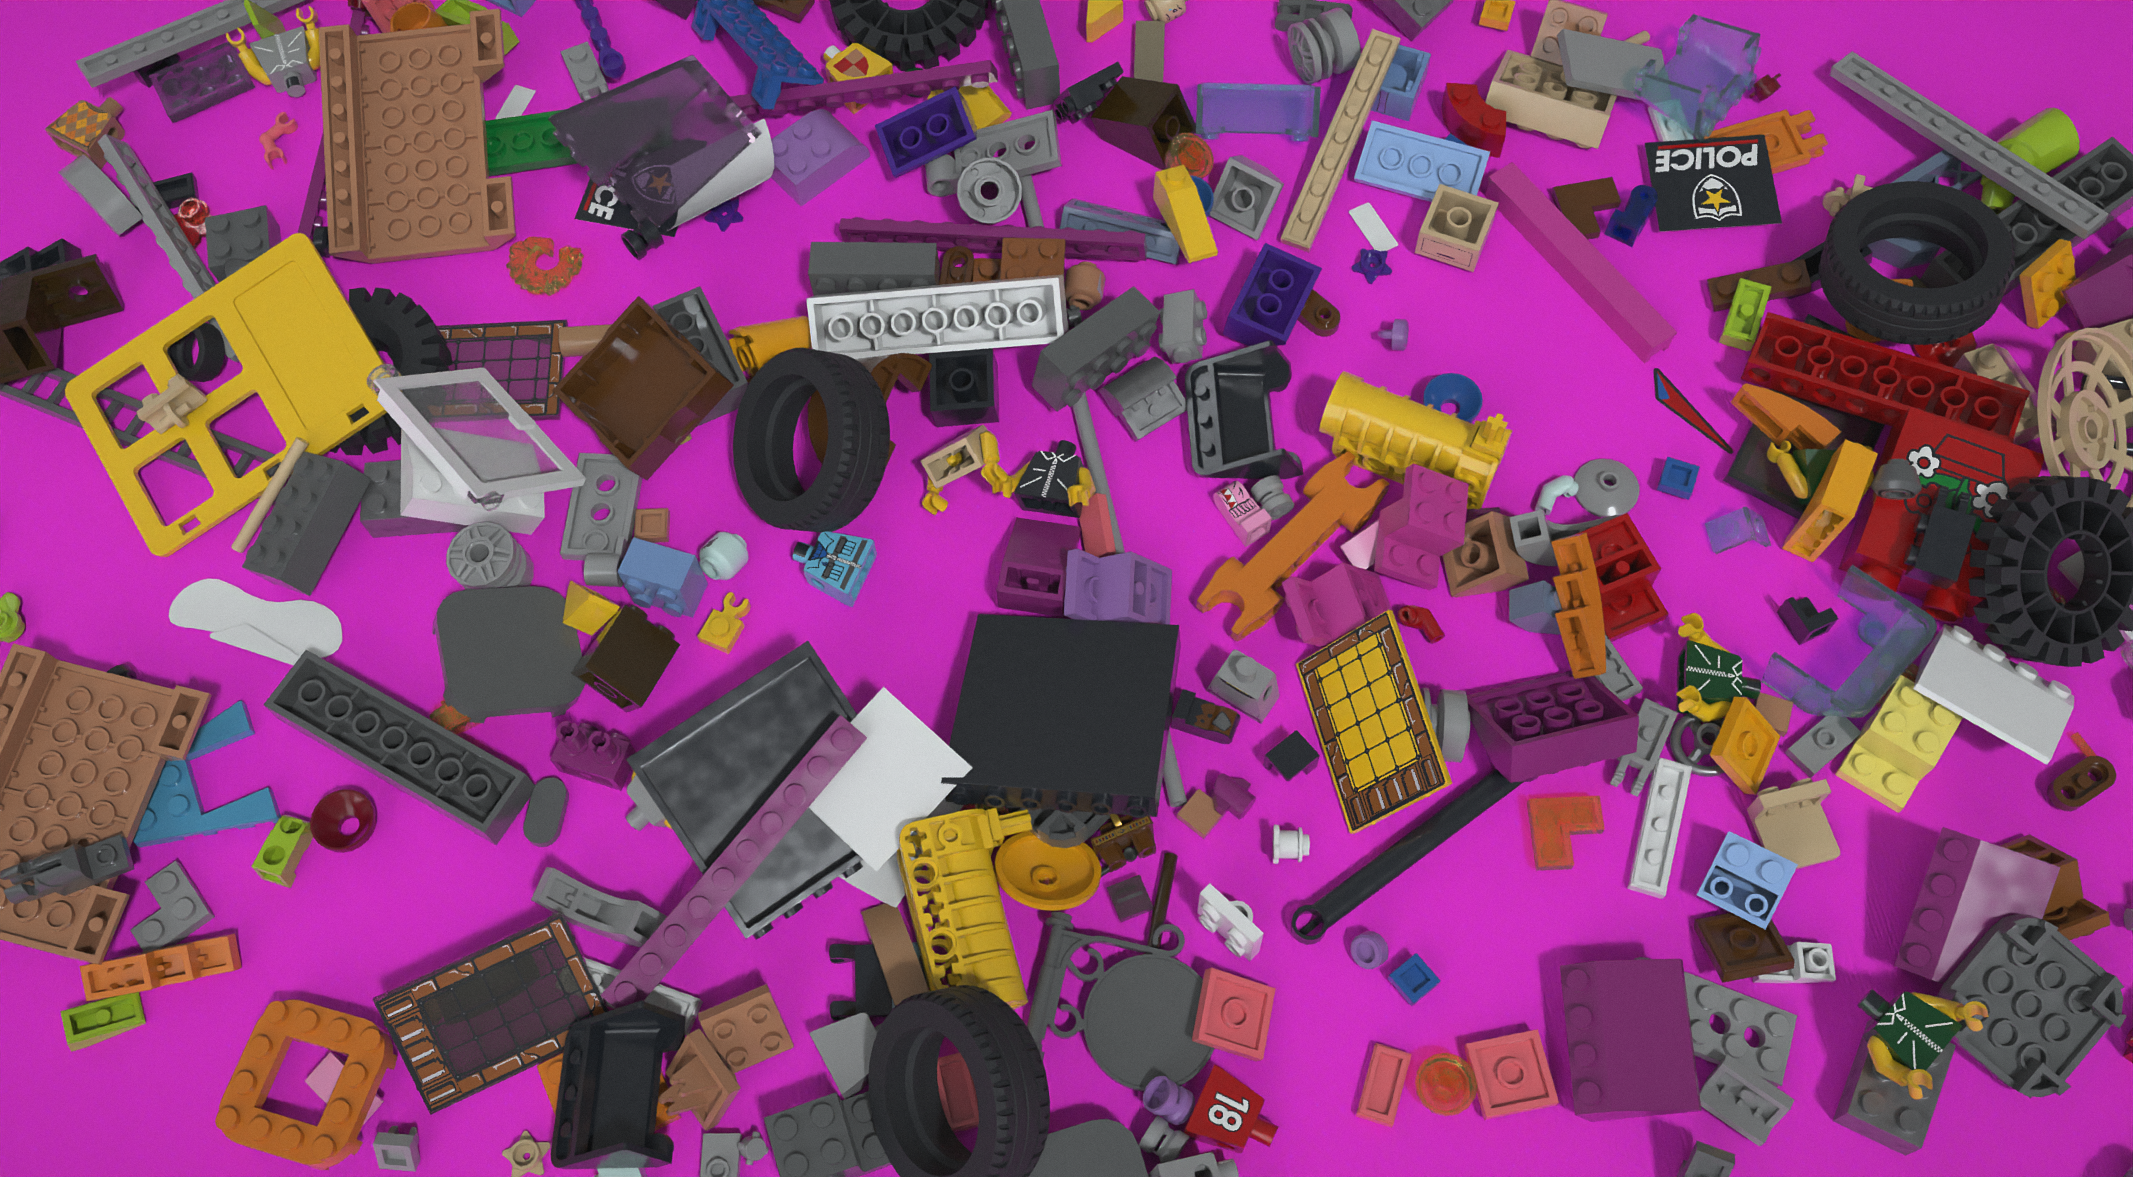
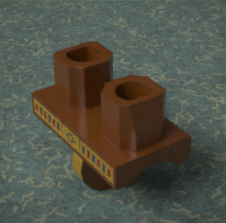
M1110 814L1109 822L1099 828L1101 835L1091 839L1094 853L1099 860H1102L1109 872L1116 871L1127 864L1122 852L1127 847L1134 846L1139 858H1145L1156 853L1153 822L1150 816L1133 820L1130 815H1124L1119 818L1117 814Z

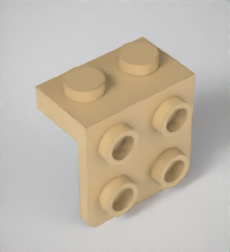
M1811 778L1802 779L1791 784V788L1779 790L1777 786L1766 788L1757 793L1758 797L1747 808L1761 846L1798 864L1796 869L1835 860L1840 855L1839 846L1820 804L1831 793L1826 779L1813 782Z

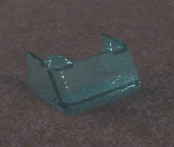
M1197 82L1195 133L1201 134V139H1219V133H1266L1291 135V141H1309V136L1318 137L1321 87L1303 84Z
M1852 565L1848 569L1837 596L1865 614L1858 625V635L1863 642L1874 649L1837 691L1819 682L1776 652L1771 655L1761 680L1762 683L1811 715L1860 718L1867 715L1931 642L1937 630L1936 622L1930 614Z

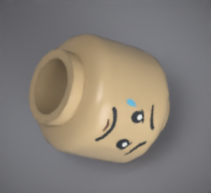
M1145 0L1144 4L1153 21H1165V24L1186 12L1185 2L1188 0Z

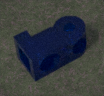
M1647 185L1636 186L1630 194L1625 211L1622 212L1615 209L1604 234L1633 247L1651 217L1653 208L1658 200V194L1655 189Z

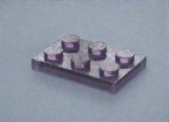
M228 41L149 75L172 123L255 88L247 69L238 56L237 49Z

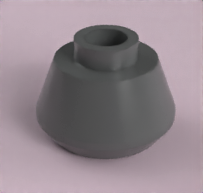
M1890 459L1887 461V464L1880 466L1871 484V488L1876 495L1882 498L1902 500L1914 498L1922 490V485L1916 468L1909 465L1908 460Z

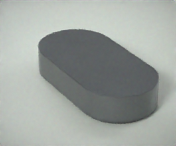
M545 778L539 781L532 791L523 831L525 837L537 847H546L553 844L561 833L569 801V792L559 779Z

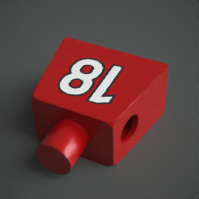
M1214 1064L1184 1133L1190 1139L1242 1153L1249 1138L1270 1147L1279 1126L1259 1117L1265 1102L1263 1097Z

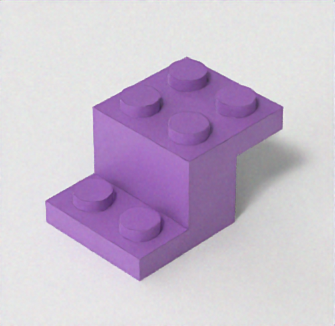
M1080 549L1069 550L1066 567L1064 616L1080 620L1170 624L1172 569L1132 551L1099 558Z

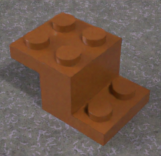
M1003 238L1002 259L974 258L973 282L1051 275L1064 276L1065 239Z
M2030 834L2000 845L2003 848L2061 867L2042 920L2058 927L2057 931L2069 941L2080 936L2091 935L2096 930L2111 925L2108 911L2083 898L2078 860Z

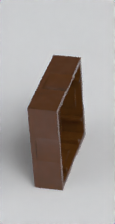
M638 296L609 327L598 345L583 356L552 391L579 419L589 424L595 430L600 441L627 469L648 480L728 393L734 384L657 309Z

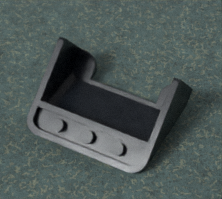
M1272 340L1194 363L1186 371L1185 391L1192 467L1199 476L1204 478L1264 479L1276 475L1280 479H1289L1304 475L1301 459L1295 453L1286 451L1284 448L1276 450L1270 393L1274 391L1281 392L1286 389L1291 380L1292 370L1291 362Z
M638 1001L578 1021L571 1027L565 1040L551 1146V1162L555 1167L561 1169L648 1168L672 1164L674 1142L668 1135L655 1133L662 1056L665 1052L677 1051L685 1040V1016L645 1001Z

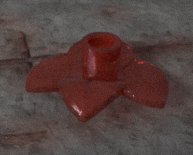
M189 198L181 203L178 213L173 216L195 249L200 244L201 238L206 237L205 218L212 215L210 214L209 206L204 201Z

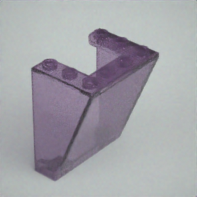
M690 55L558 112L548 119L557 129L553 132L554 136L565 147L568 146L571 150L570 155L582 167L585 165L589 167L590 170L587 172V175L598 187L604 184L610 188L614 185L617 188L613 192L614 195L625 206L630 204L633 207L630 214L638 222L648 218L657 229L762 134L694 55Z

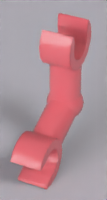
M286 112L279 113L275 118L276 124L259 137V141L266 151L264 159L273 170L272 160L275 158H282L283 162L287 164L286 156L280 148H277L274 141L282 134H291L298 128L295 119L286 123L289 120Z

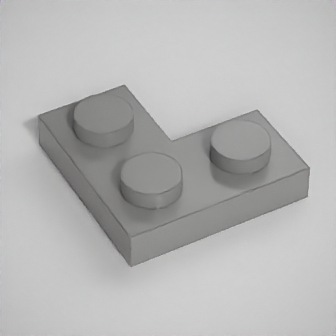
M175 860L145 881L161 909L130 931L144 952L176 945L215 916L182 864Z

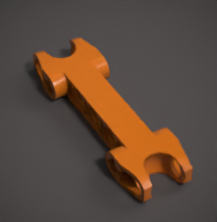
M1349 451L1324 465L1308 481L1304 487L1303 494L1311 501L1246 565L1236 557L1229 558L1214 573L1211 581L1197 599L1196 608L1202 613L1211 610L1220 603H1232L1238 606L1242 614L1236 620L1230 635L1235 641L1238 642L1255 630L1263 627L1278 612L1285 601V598L1276 591L1282 585V582L1287 580L1341 525L1353 534L1358 532L1371 519L1375 509L1388 492L1390 483L1383 478L1366 488H1356L1347 482L1345 477L1354 465L1353 460L1355 459V456Z

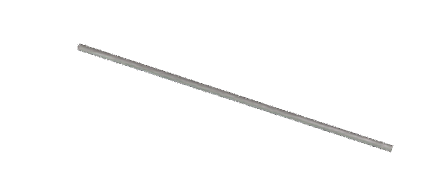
M1030 174L1019 177L1022 184V202L1028 226L1030 228L1034 226L1044 227L1032 176ZM1084 392L1079 401L1073 405V410L1087 467L1096 488L1095 494L1106 495L1116 554L1125 553L1086 393ZM1169 731L1163 778L1170 806L1180 807L1187 803Z

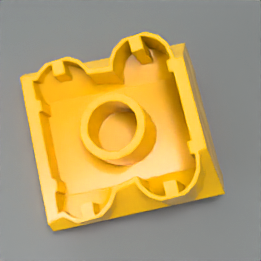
M989 86L984 88L960 87L959 92L968 103L977 130L1003 123L1011 117L1012 113ZM931 91L927 99H930L944 91Z

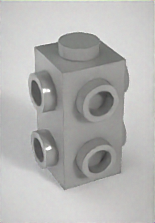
M1194 289L1164 295V308L1160 309L1163 333L1159 334V345L1161 351L1167 353L1172 364L1201 359L1203 345L1207 343L1206 332L1203 327V320L1207 319V308L1205 302L1199 300Z

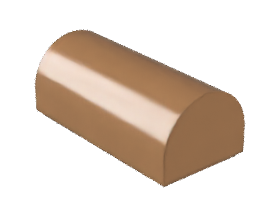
M612 324L559 328V346L562 356H585L598 345Z

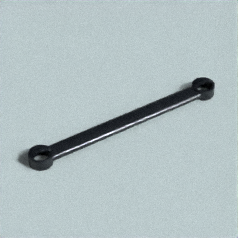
M1495 768L1314 904L1298 908L1291 921V932L1294 938L1306 945L1319 942L1324 937L1328 928L1522 783L1531 782L1539 776L1529 778L1523 782L1510 783ZM1303 914H1313L1316 916L1308 925L1298 931L1296 921L1299 916ZM1320 923H1322V928L1318 934L1314 936H1306Z

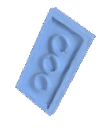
M1372 120L1354 181L1429 202L1433 201L1439 184L1477 196L1490 152Z

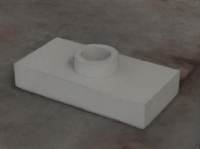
M1605 634L1606 673L1594 677L1620 700L1625 701L1639 694L1643 687Z
M1835 708L1788 748L1785 754L1811 778L1861 734V731Z
M703 1133L700 1177H740L741 1153L737 1149L738 1143L742 1141L740 1133Z

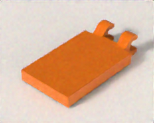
M1786 109L1700 134L1699 138L1765 135L1772 174L1809 164L1811 158L1824 155L1822 147L1828 145L1824 134H1817L1804 140L1801 137V134H1806L1812 130L1809 123L1816 120L1811 110L1790 116Z

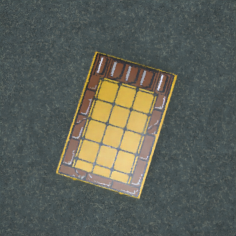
M1392 610L1383 612L1296 664L1350 834H1355L1371 825H1375L1386 817L1452 784Z

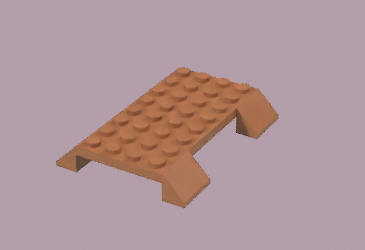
M500 8L470 11V24L357 36L349 24L319 27L329 254L331 256L372 264L493 251L516 236L512 177L489 178L483 83L505 67Z
M13 643L0 672V872L13 865L26 863L32 858L55 852L73 844L87 847L119 834L126 837L130 849L165 762L186 759L212 695L176 685L175 689L80 666L58 660L45 651ZM116 876L66 896L54 892L33 901L13 904L6 898L4 889L15 885L9 879H0V940L82 962L102 965L130 895L113 891L118 878ZM34 880L23 883L30 886L35 885Z

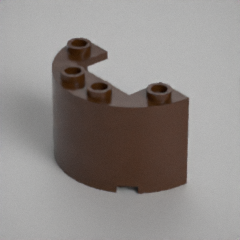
M910 353L855 359L871 373L882 391L885 403L897 379L911 392L921 391L932 367V364L924 358ZM816 390L808 404V428L817 459L823 464L828 443V419L823 399L818 390ZM891 440L887 464L896 446Z

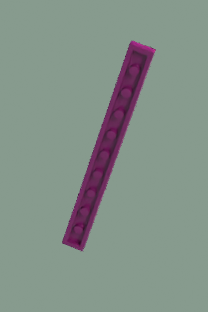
M353 9L350 27L357 36L368 35L370 26L364 24L365 12ZM322 133L298 233L305 234L311 241L316 227L322 226L323 217L318 216L319 210H325L327 206L326 191H324L326 186L324 133Z
M991 60L781 89L774 110L763 109L751 94L702 100V110L714 122L728 123L731 122L732 118L757 119L759 115L768 113L780 116L787 114L790 110L798 109L799 111L809 112L814 111L819 106L827 105L831 108H838L844 106V103L856 102L867 104L877 98L896 100L906 94L925 96L929 95L931 91H946L955 86L958 90L963 86L984 88L989 86V83L998 82V71Z
M860 217L852 219L841 218L839 226L844 242L936 243L937 250L948 251L952 247L963 246L971 250V252L1002 253L1003 238L1065 239V257L1146 261L1147 257L1145 233H1138L1132 230L1113 232L1095 229L1092 231L1076 230L1070 227L1051 229L1042 226H1034L1032 228L1015 227L1009 224L989 226L981 223L971 225L955 224L953 222L927 223L921 220H914L912 222L895 221L892 219L866 220Z
M840 715L600 996L616 1009L638 1001H644L865 742L867 737Z

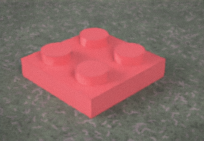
M1212 967L1205 969L1192 1041L1256 1062L1263 1060L1276 988Z
M1538 1029L1467 1043L1464 1046L1484 1120L1556 1106L1559 1103Z

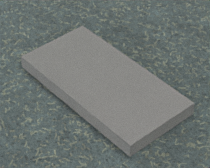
M1562 29L1557 34L1567 86L1648 102L1672 99L1661 49Z

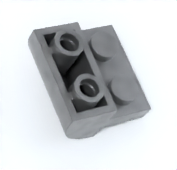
M1152 357L1099 390L1115 417L1120 416L1135 442L1187 411L1186 399L1174 382L1177 377L1170 367L1158 357Z

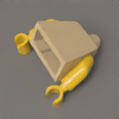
M980 425L951 440L920 460L928 474L927 490L930 491L923 498L922 505L933 515L937 514V510L945 511L948 501L939 495V492L943 490V486L983 465L985 466L981 470V475L992 487H995L994 482L997 477L1003 482L1006 481L1008 475L998 464L1000 456L998 441L994 433L988 431L986 426Z

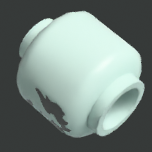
M719 532L714 535L700 549L699 564L702 571L714 580H729L733 578L747 564L749 559L745 540L738 534H731L729 532Z

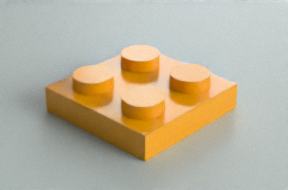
M2058 239L2019 275L2027 326L2039 329L2067 303L2062 291L2076 280L2075 259L2072 253L2071 241Z
M1734 697L1729 711L1725 715V720L1717 739L1713 743L1710 756L1744 794L1756 795L1781 736L1747 697Z

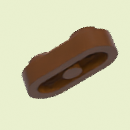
M956 246L946 251L943 257L939 285L973 281L974 255L971 250L963 246ZM958 264L964 265L963 267H955Z
M1312 289L1298 321L1314 334L1327 337L1333 335L1338 330L1340 313L1336 307ZM1327 315L1329 318L1324 319L1320 316Z
M2089 756L2054 779L2048 786V797L2052 804L2061 810H2077L2114 784L2116 780L2115 768L2103 757ZM2088 773L2093 774L2096 778V781L2091 780V778L2088 776ZM2061 790L2066 791L2069 794L2070 799L2066 798L2062 794Z

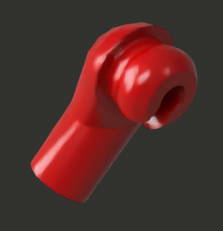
M1413 605L1403 606L1399 609V621L1407 627L1423 630L1431 644L1445 637L1443 630L1429 609Z

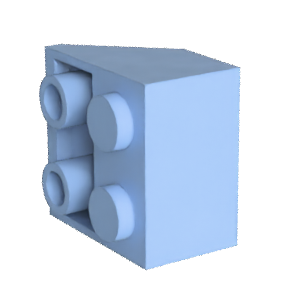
M1728 831L1697 896L1766 930L1798 864Z

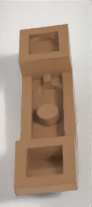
M885 903L862 911L861 915L870 941L874 946L894 1006L907 997L929 992L898 907L895 908Z

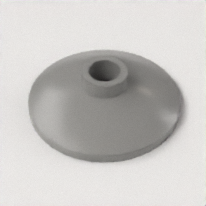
M1596 459L1587 462L1578 470L1574 481L1579 486L1578 492L1575 495L1577 502L1587 512L1598 517L1621 516L1628 513L1635 506L1639 497V483L1634 473L1624 464L1612 459ZM1604 480L1613 483V486L1606 485Z

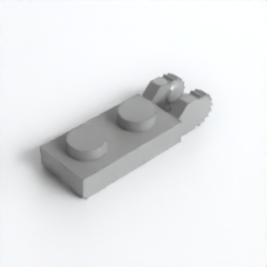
M588 41L560 51L582 101H585L586 106L595 105L591 97L601 94L604 104L613 103L605 78Z
M1647 698L1644 699L1638 711L1637 752L1623 755L1617 759L1619 763L1610 781L1611 785L1618 787L1625 776L1627 766L1630 765L1640 770L1631 785L1630 792L1638 797L1648 774L1650 775L1654 770L1678 712Z

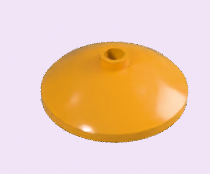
M1030 831L1021 832L1006 840L997 852L994 865L996 879L1001 888L1010 897L1028 907L1045 911L1066 910L1085 903L1095 894L1101 879L1099 859L1086 843L1083 842L1080 845L1069 848L1052 847L1041 841Z

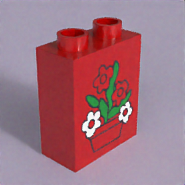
M1910 407L1891 428L1874 476H1876L1880 466L1887 464V461L1890 459L1908 460L1909 465L1914 466L1917 470L1922 490L1914 498L1897 500L1882 498L1876 495L1870 486L1838 569L1856 575L1853 585L1866 594L1891 599L1899 591L1923 600L1920 610L1926 616L1945 623L1960 624L1964 616L1968 618L1975 616L1973 607L1986 599L1984 597L1970 596L1969 578L1984 575L1983 568L1969 567L1972 549L1988 550L1989 545L1975 538L1981 523H1997L1988 511L1998 499H2010L2007 493L2008 490L2019 483L2030 484L2029 479L2038 477L2045 458L2044 454ZM1939 485L1949 487L1944 507L1952 510L1955 507L1956 498L1960 495L1961 491L1971 494L1966 514L1977 517L1958 580L1948 589L1906 577L1905 573L1908 565L1903 563L1909 545L1915 544L1918 533L1913 532L1916 519L1921 512L1925 513L1931 507Z

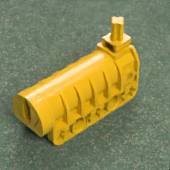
M1343 371L1332 390L1319 427V432L1334 437L1332 445L1333 454L1338 458L1349 451L1355 456L1353 460L1355 466L1403 485L1406 467L1413 463L1469 484L1467 509L1479 510L1483 505L1497 468L1502 461L1513 431L1506 429L1507 422L1502 421L1504 415L1497 413L1495 418L1489 416L1487 421L1483 420L1480 422L1476 420L1475 424L1457 418L1458 414L1456 413L1446 414L1434 409V405L1430 403L1425 406L1410 400L1411 396L1409 395L1399 396L1387 391V387L1383 385L1378 388L1365 383L1362 377Z
M996 808L988 810L969 809L914 821L905 825L901 830L897 861L929 992L959 985H969L986 989L1011 1006L1013 1010L1028 1003L991 860L994 847L1002 845L1004 836L1032 830L1031 816L1027 809L998 816ZM911 831H916L918 835L910 836ZM915 850H921L922 853L918 855V858L912 861L910 857L916 856ZM923 866H927V870H917L914 872L917 867L920 869ZM925 878L930 883L921 884L917 882L915 879ZM917 891H920V892L930 891L927 895H926V893H925V894H923L922 896H918V893H917ZM934 900L935 905H929L930 913H924V909L927 908L928 902ZM938 917L939 922L935 923L934 929L929 932L928 927H933L932 918ZM943 935L945 939H934V937ZM935 946L943 947L947 954H936L932 948ZM935 962H946L943 965H935ZM951 969L952 974L946 975L948 985H942L941 980L945 978V971Z

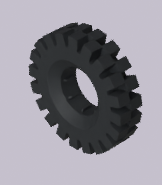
M829 0L837 30H840L842 39L848 46L852 43H858L891 62L892 66L894 61H899L901 71L916 68V61L919 60L923 61L925 69L939 66L938 55L943 54L948 61L960 54L959 43L969 47L976 38L975 27L982 28L986 18L985 8H988V0H930L925 5L912 10L894 9L882 0Z
M365 287L349 289L348 303L377 352H387L393 361L390 373L392 377L450 371L447 366L453 365L451 352L446 346L447 342L429 314L420 304L417 306L412 298L400 292L395 297L390 289L375 287L372 296ZM451 384L401 389L400 391L427 422L430 423L432 417L426 411L427 407L440 410L447 398L440 388H450ZM363 407L350 415L353 422H356L368 414L369 411ZM387 412L331 449L330 452L337 453L340 447L346 455H362L364 445L367 446L372 454L388 450L386 438L390 436L398 445L401 444V427Z
M2040 476L2029 479L2030 484L2019 483L2008 490L2007 493L2010 499H1998L1988 511L1997 523L1982 522L1975 538L1989 546L1987 551L1971 550L1969 567L1983 568L1984 575L1969 578L1970 596L1984 597L1986 599L1975 605L1973 609L1978 622L1990 624L1984 632L1995 644H2002V651L2013 657L2064 667L2082 666V662L2092 664L2105 658L2103 650L2114 652L2125 641L2119 630L2133 631V610L2129 607L2133 605V507H2126L2131 499L2120 489H2110L2111 484L2100 479L2070 476ZM2068 538L2075 540L2081 549L2084 560V574L2077 593L2066 604L2057 603L2051 595L2047 571L2054 550L2063 540Z

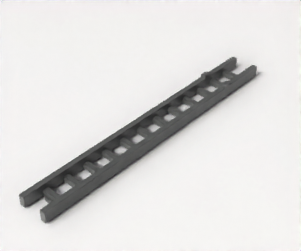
M56 368L32 375L21 390L8 386L9 382L0 384L1 396L83 428L73 410L70 411L58 406L65 396L67 383L75 378L76 375ZM45 377L60 382L47 400L33 396ZM109 388L100 391L96 396L111 402L104 412L109 424L112 423L122 407L134 412L143 407L142 401ZM136 414L124 432L112 427L120 444L129 447L140 438L135 436L145 421L139 419ZM210 429L223 453L229 449L242 455L233 468L237 478L243 476L253 460L264 463L275 456V454ZM186 440L177 453L167 450L157 457V459L207 478L199 463L188 458L192 450ZM281 462L266 471L270 478L274 476ZM278 496L276 497V499H275V501L273 502L272 505L275 506V504H276V502H277V500H278Z

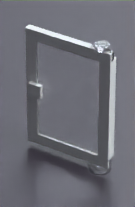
M382 364L373 369L368 375L367 386L375 395H378L377 401L465 501L471 500L474 504L481 503L486 511H492L500 506L502 499L584 485L586 477L484 367L401 376L400 372L393 365Z

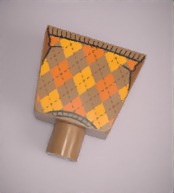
M108 97L99 107L85 100H80L44 130L58 148L77 158L82 154L85 155L101 170L107 161L104 158L105 153L98 141L104 134L119 140L123 139L125 131L116 120V117L123 111V107L111 97Z

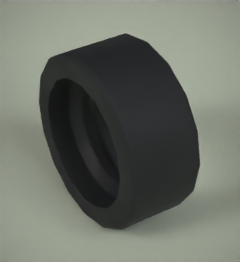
M204 323L170 345L167 353L182 377L188 381L205 382L212 380L219 373L223 365L225 355L224 340L220 331L214 325ZM197 338L199 352L194 365L191 352L193 343Z

